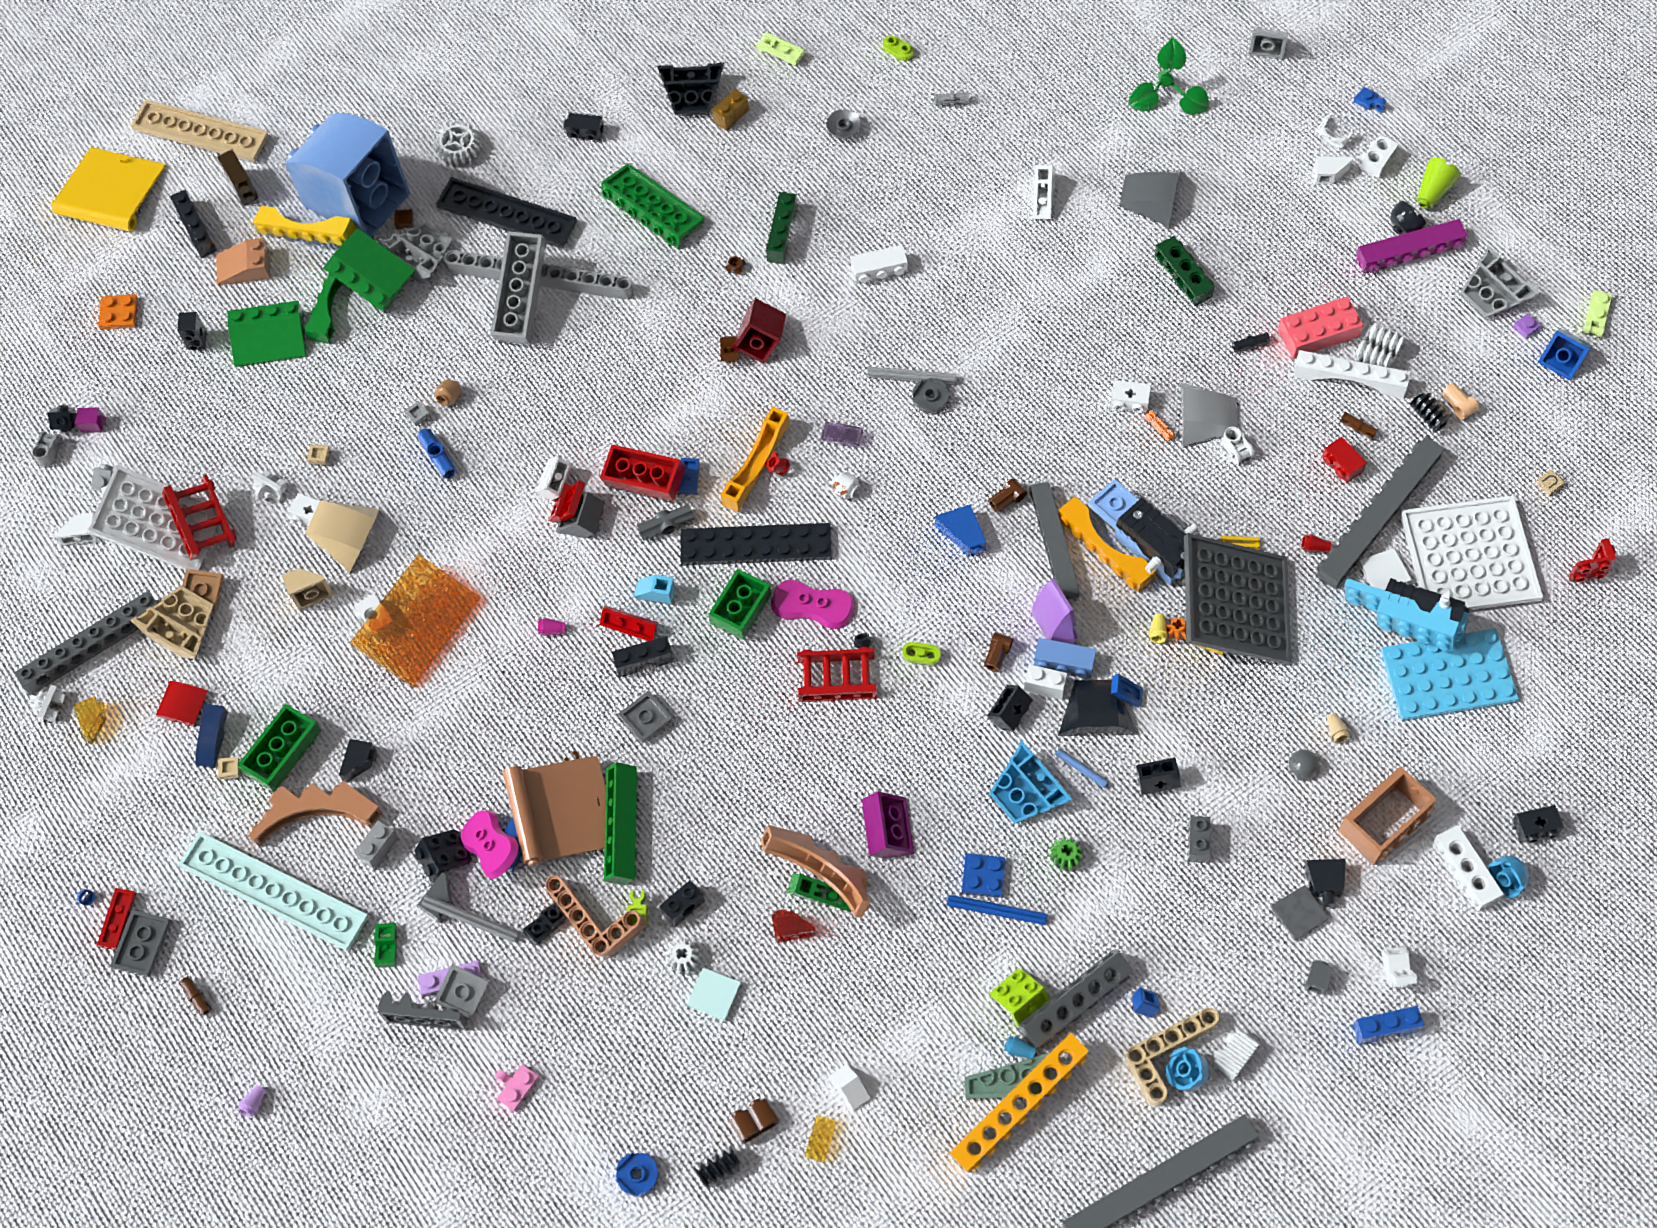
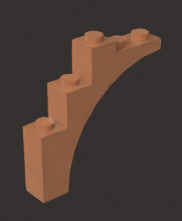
M344 781L333 788L330 796L314 784L305 788L300 798L281 786L271 794L269 803L273 807L267 810L263 815V819L252 827L248 837L254 844L260 846L269 836L282 827L300 819L320 815L343 816L371 828L383 812L379 806Z
M771 825L767 826L760 840L765 853L781 857L810 871L831 886L844 899L854 917H863L865 911L870 907V900L865 890L868 885V879L863 869L842 864L837 852L816 847L810 835Z

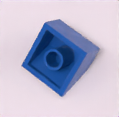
M1559 328L1537 363L1571 380L1586 359L1593 345Z

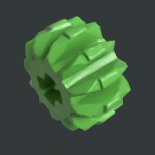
M1063 836L1061 837V842L1055 840V846L1050 847L1052 852L1050 859L1054 860V866L1061 865V871L1064 870L1065 866L1071 871L1072 865L1078 867L1079 861H1083L1084 856L1082 853L1084 849L1079 847V841L1073 843L1072 836L1069 838V841H1066V838Z

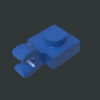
M1363 87L1355 96L1354 103L1367 110L1373 107L1382 113L1387 100L1378 98L1379 94Z

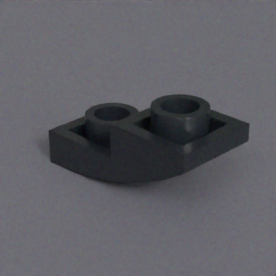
M554 902L540 912L537 919L524 927L523 933L537 946L552 934L567 917L557 903Z

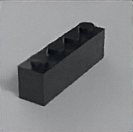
M186 189L170 195L169 197L200 258L216 252L217 250Z

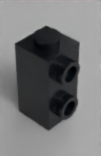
M569 113L567 119L564 120V130H566L568 137L574 139L582 138L601 141L604 131L603 117Z

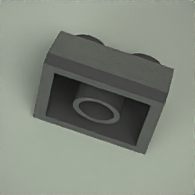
M589 492L583 493L575 516L559 522L556 532L581 538L595 535L599 528L600 517L604 512L605 502Z

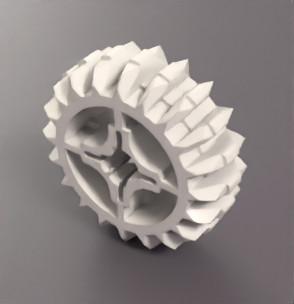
M459 122L457 125L451 123L450 127L445 126V130H440V134L436 135L435 150L438 157L444 163L448 162L450 165L455 163L457 166L459 163L465 165V162L469 161L471 163V158L476 159V154H480L481 138L478 131L473 129L471 125L467 126L466 123L461 125Z

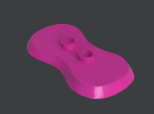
M790 579L782 581L776 586L771 599V607L773 612L783 619L806 618L814 620L827 628L839 629L845 627L851 621L855 611V600L849 592L843 589L819 590L799 580Z
M478 811L462 829L461 839L463 846L467 851L479 857L486 877L491 879L498 878L508 870L516 859L518 842L513 836L507 835L501 830L498 817L494 811Z

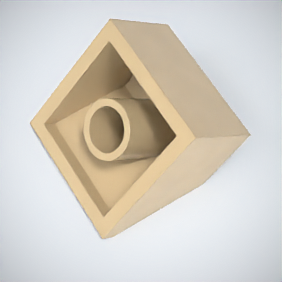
M299 568L281 576L298 610H302L334 595L323 575Z

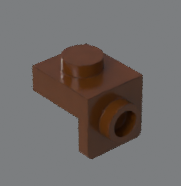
M736 335L720 337L721 362L733 363L739 360V351L732 348Z

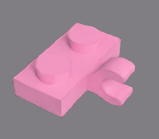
M522 1064L512 1078L499 1069L494 1076L506 1086L497 1097V1100L515 1112L539 1079V1076Z

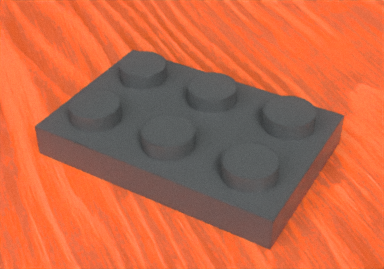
M132 910L110 967L115 970L150 978L171 920Z

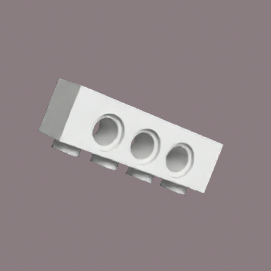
M1459 825L1437 835L1433 842L1434 848L1445 859L1447 869L1456 876L1458 886L1467 893L1469 903L1480 911L1499 901L1504 895ZM1451 849H1457L1459 855L1452 853ZM1462 866L1469 867L1471 872L1464 871ZM1473 883L1480 884L1482 889L1475 888Z

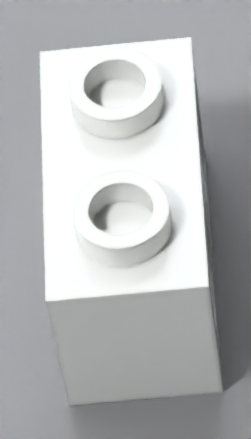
M1379 135L1376 140L1373 139L1369 145V151L1364 152L1360 159L1362 162L1360 170L1379 179L1395 156L1399 143L1382 135Z

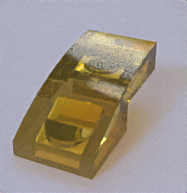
M816 1115L812 1133L807 1144L805 1158L825 1163L837 1120Z

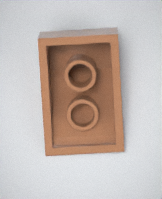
M264 237L245 240L216 254L218 286L270 279L269 248Z

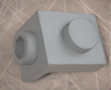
M102 464L101 467H94L91 489L101 491L102 487L108 485L114 471L112 465Z

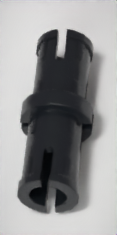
M1268 332L1255 336L1249 335L1247 338L1233 341L1232 345L1234 346H1232L1234 353L1246 349L1253 350L1257 346L1269 344L1270 340L1268 339H1270Z

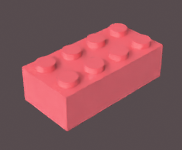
M1346 296L1281 318L1278 332L1292 359L1297 358L1299 350L1315 352L1360 337L1363 323L1349 297Z

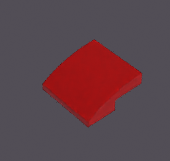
M578 480L573 486L565 483L560 497L555 500L548 521L561 522L575 516L585 486L584 482Z
M170 680L156 716L171 722L178 721L194 727L208 690Z

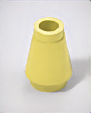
M1163 614L1154 615L1148 633L1150 641L1153 643H1163L1168 637L1166 620Z

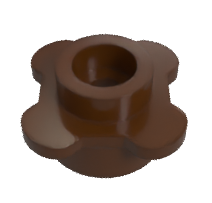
M733 256L729 258L725 269L728 272L732 271L735 274H741L742 267L746 265V262L738 256Z

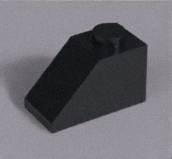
M349 739L339 772L342 781L349 782L372 767V763L377 759V750L373 743Z

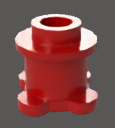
M773 452L769 460L766 461L765 467L769 469V473L777 472L779 476H783L789 471L790 462L787 458L778 457L777 452Z

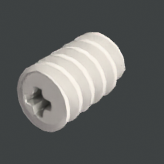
M1379 322L1371 325L1363 339L1366 341L1369 338L1368 343L1372 342V344L1376 341L1375 347L1382 345V349L1385 348L1387 350L1389 348L1388 353L1390 351L1392 354L1395 352V356H1398L1404 345L1405 336L1403 335L1398 338V332L1391 335V328L1385 332V325L1378 328Z
M1365 339L1362 340L1355 354L1356 361L1358 362L1363 359V363L1370 362V364L1388 368L1393 367L1397 355L1392 358L1391 351L1385 355V348L1379 352L1378 345L1372 349V342L1366 346Z

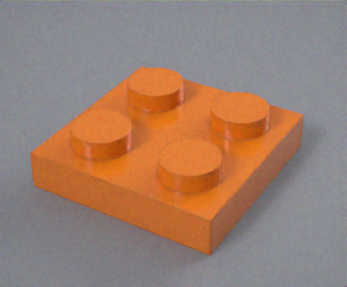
M136 294L101 296L99 329L135 328L138 296Z

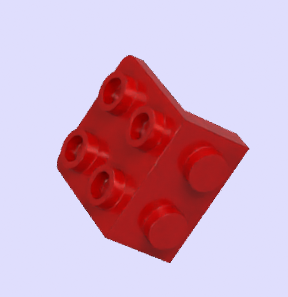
M1609 538L1601 539L1592 555V559L1579 561L1574 565L1568 576L1569 581L1583 582L1589 578L1601 579L1607 575L1616 560L1615 547L1611 545Z

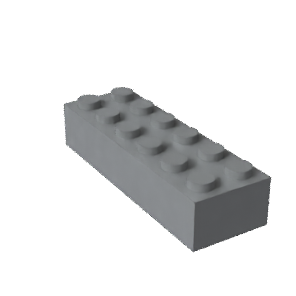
M507 231L490 333L495 341L530 345L547 244L543 235Z

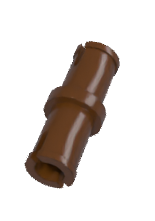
M1346 411L1339 421L1353 428L1354 432H1360L1372 440L1378 429L1365 423L1364 419H1358Z
M190 976L180 980L179 985L187 994L189 1003H193L200 1016L208 1014L212 1008L203 997L204 993L202 990L196 987Z

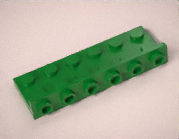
M629 163L601 182V195L605 199L610 200L618 208L624 210L629 216L635 218L643 226L649 228L657 236H660L677 249L680 247L681 240L705 222L704 216Z

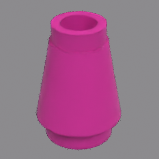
M545 617L538 619L537 634L547 636L565 633V622Z

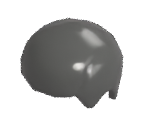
M1300 749L1289 758L1290 772L1299 781H1311L1320 772L1319 759L1312 751Z

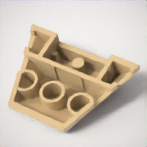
M320 500L305 534L320 548L325 549L335 561H338L350 573L379 509Z
M180 586L162 598L161 602L146 609V612L139 617L131 619V622L149 639L182 658L195 659L214 605Z

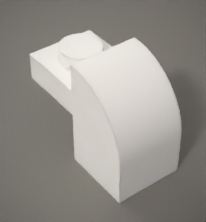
M1403 947L1382 950L1384 969L1391 988H1406L1417 983V975L1410 969L1409 954Z

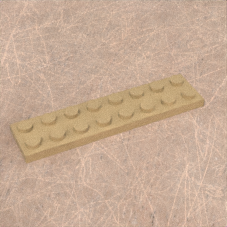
M146 99L130 125L134 131L221 154L233 149L237 158L256 162L269 137L268 131Z

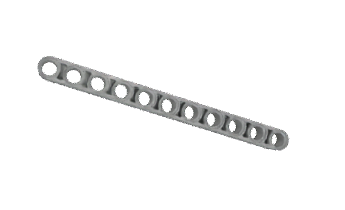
M456 250L448 251L445 254L444 259L451 273L494 280L500 279L502 257ZM543 264L540 287L617 299H630L634 294L632 281L626 276Z

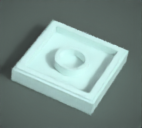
M703 968L689 998L687 1007L726 1021L741 982Z

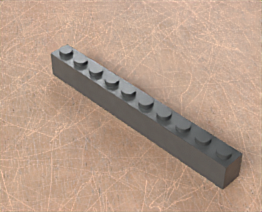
M1427 436L1422 441L1418 440L1412 449L1414 450L1411 455L1408 453L1402 461L1403 465L1401 467L1397 466L1391 475L1393 476L1390 481L1387 479L1384 482L1380 494L1375 493L1370 501L1372 504L1369 507L1365 506L1360 513L1361 517L1359 520L1355 519L1349 527L1351 530L1348 533L1344 532L1338 541L1339 545L1337 547L1333 546L1330 549L1327 560L1323 559L1319 563L1316 576L1318 579L1333 589H1337L1442 457L1445 449L1443 446Z
M1243 1114L1062 1221L1061 1226L1062 1228H1110L1115 1224L1121 1226L1129 1221L1128 1216L1133 1213L1139 1215L1148 1209L1147 1205L1154 1202L1156 1205L1166 1199L1165 1194L1171 1191L1173 1194L1184 1188V1183L1189 1180L1191 1183L1197 1181L1202 1177L1201 1173L1209 1170V1172L1214 1171L1221 1166L1219 1162L1224 1159L1230 1161L1239 1155L1237 1152L1245 1148L1246 1151L1257 1144L1255 1141H1257L1259 1135L1246 1114Z

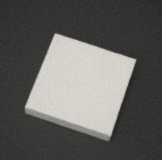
M1394 548L1359 560L1358 564L1370 586L1386 590L1390 578L1396 579L1398 582H1405L1406 584L1411 582V578Z

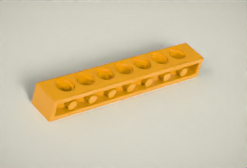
M1070 1033L949 1154L966 1172L970 1169L974 1172L982 1164L980 1159L985 1154L989 1157L997 1149L995 1144L1000 1139L1004 1142L1012 1134L1010 1129L1015 1124L1020 1126L1028 1118L1025 1114L1030 1109L1035 1111L1043 1104L1040 1100L1046 1094L1050 1097L1058 1089L1056 1084L1061 1079L1065 1082L1073 1074L1071 1069L1076 1064L1080 1067L1088 1059L1086 1054L1089 1051ZM1066 1053L1071 1056L1072 1061L1069 1065L1061 1063V1054ZM1048 1068L1054 1069L1057 1074L1056 1078L1053 1080L1047 1079L1045 1070ZM1038 1083L1042 1089L1041 1093L1038 1095L1032 1094L1030 1085ZM1017 1098H1023L1026 1101L1025 1109L1019 1110L1015 1107L1014 1103ZM1002 1113H1008L1011 1116V1123L1008 1125L1002 1124L999 1116ZM993 1128L996 1131L995 1139H986L984 1136L985 1129ZM970 1144H979L981 1152L978 1155H972L969 1152Z

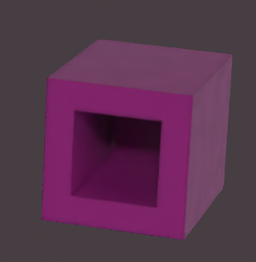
M77 408L75 425L81 433H99L103 431L106 417L99 408Z

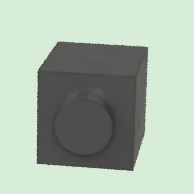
M1313 961L1309 968L1304 989L1324 996L1334 967L1329 966L1325 961Z

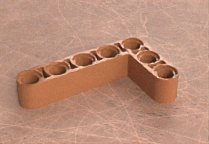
M556 875L550 876L546 880L545 887L592 952L604 958L611 957L643 930L646 925L645 916L630 910L604 931L568 881ZM560 881V887L555 890V884ZM571 897V903L566 906L567 898ZM583 912V918L578 921V914ZM637 916V923L632 926L631 920ZM594 927L595 932L590 937L589 930ZM621 929L622 935L616 939V932ZM606 943L605 951L601 952V945Z

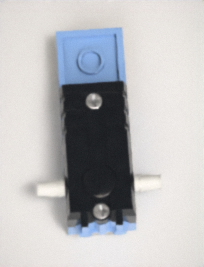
M1116 479L1111 481L1088 502V506L1115 529L1114 537L1137 557L1144 558L1148 562V565L1145 567L1148 573L1156 570V574L1169 585L1176 579H1181L1184 576V536L1187 533L1195 534L1199 529L1197 525L1192 524L1184 531L1180 530L1164 515L1162 516L1161 512L1154 509L1153 505L1147 503L1146 499L1143 497L1140 499L1136 498Z

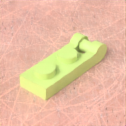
M765 33L762 36V40L756 44V48L759 51H765L794 66L798 64L805 54L804 49L770 33Z
M1598 290L1593 291L1583 333H1593L1597 337H1602L1612 294Z

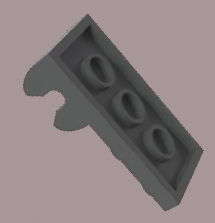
M386 991L379 1001L377 1013L386 1023L467 1031L468 1022L457 1009L447 1008L446 1011H443L433 1006H427L426 1009L419 1008L416 1003H413L411 996L407 992L401 997L400 1003L398 1001L393 1002V996L390 991Z

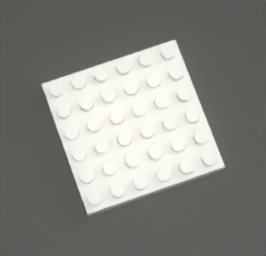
M1514 496L1400 511L1419 587L1442 595L1447 594L1449 597L1464 601L1466 607L1470 610L1542 600V592Z

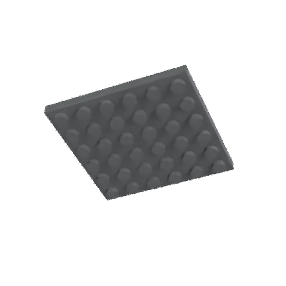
M1187 533L1184 536L1187 643L1285 665L1292 663L1287 557Z

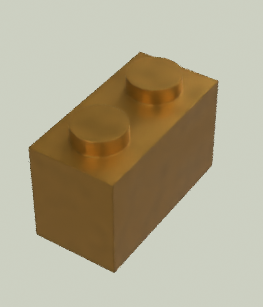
M735 88L712 109L714 123L727 131L749 111L748 97Z

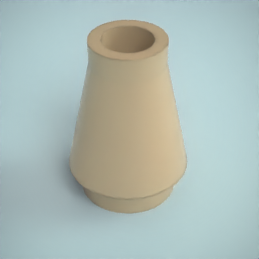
M1338 714L1328 715L1326 719L1329 724L1331 739L1337 744L1348 741L1350 739V730L1342 722Z

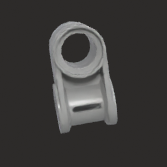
M45 431L40 432L32 454L41 467L47 468L54 463L63 443L62 435H51Z

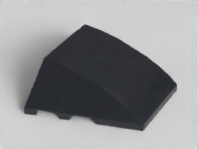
M707 63L708 66L692 67L657 65L675 115L709 114L725 63Z
M1075 680L1058 736H1078V733L1117 732V735H1137V732L1124 701L1111 694L1112 680Z

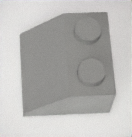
M1253 28L1248 55L1283 60L1288 32Z

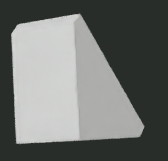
M847 1064L829 1076L853 1111L871 1099L859 1077Z

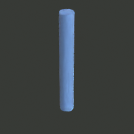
M1061 749L1057 750L1055 754L1057 757L1101 787L1105 788L1107 786V780Z

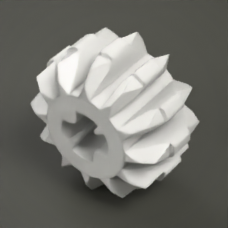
M685 938L683 943H680L679 939H677V945L670 944L669 948L671 950L665 952L668 957L666 963L671 964L670 969L672 971L677 969L678 974H681L683 969L689 974V967L696 969L697 966L694 962L700 961V957L697 956L700 951L698 948H695L694 942L688 944V940ZM681 954L684 956L686 954V958H679V955Z

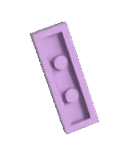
M478 960L457 965L482 977ZM449 968L418 975L421 995L423 997L439 992Z

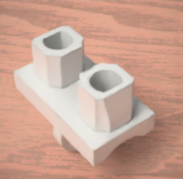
M267 470L261 474L257 471L252 474L254 477L253 489L255 490V497L258 499L270 497L277 502L282 500V493L287 489V484L284 480L279 479L273 482V475Z
M51 685L45 699V692L40 691L38 696L33 695L30 698V701L34 703L33 710L38 711L41 706L38 713V721L42 723L45 720L56 722L59 711L50 707L52 703L62 706L66 699V694L58 691L57 686Z

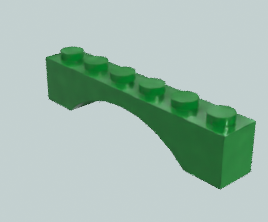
M330 273L324 279L322 291L318 294L317 303L311 310L310 320L305 325V332L309 340L330 344L335 332L331 316L332 304L337 291L343 285L341 281Z

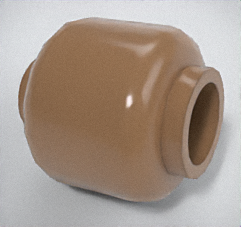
M445 379L435 389L434 394L436 401L440 405L452 406L461 397L462 391L458 382Z

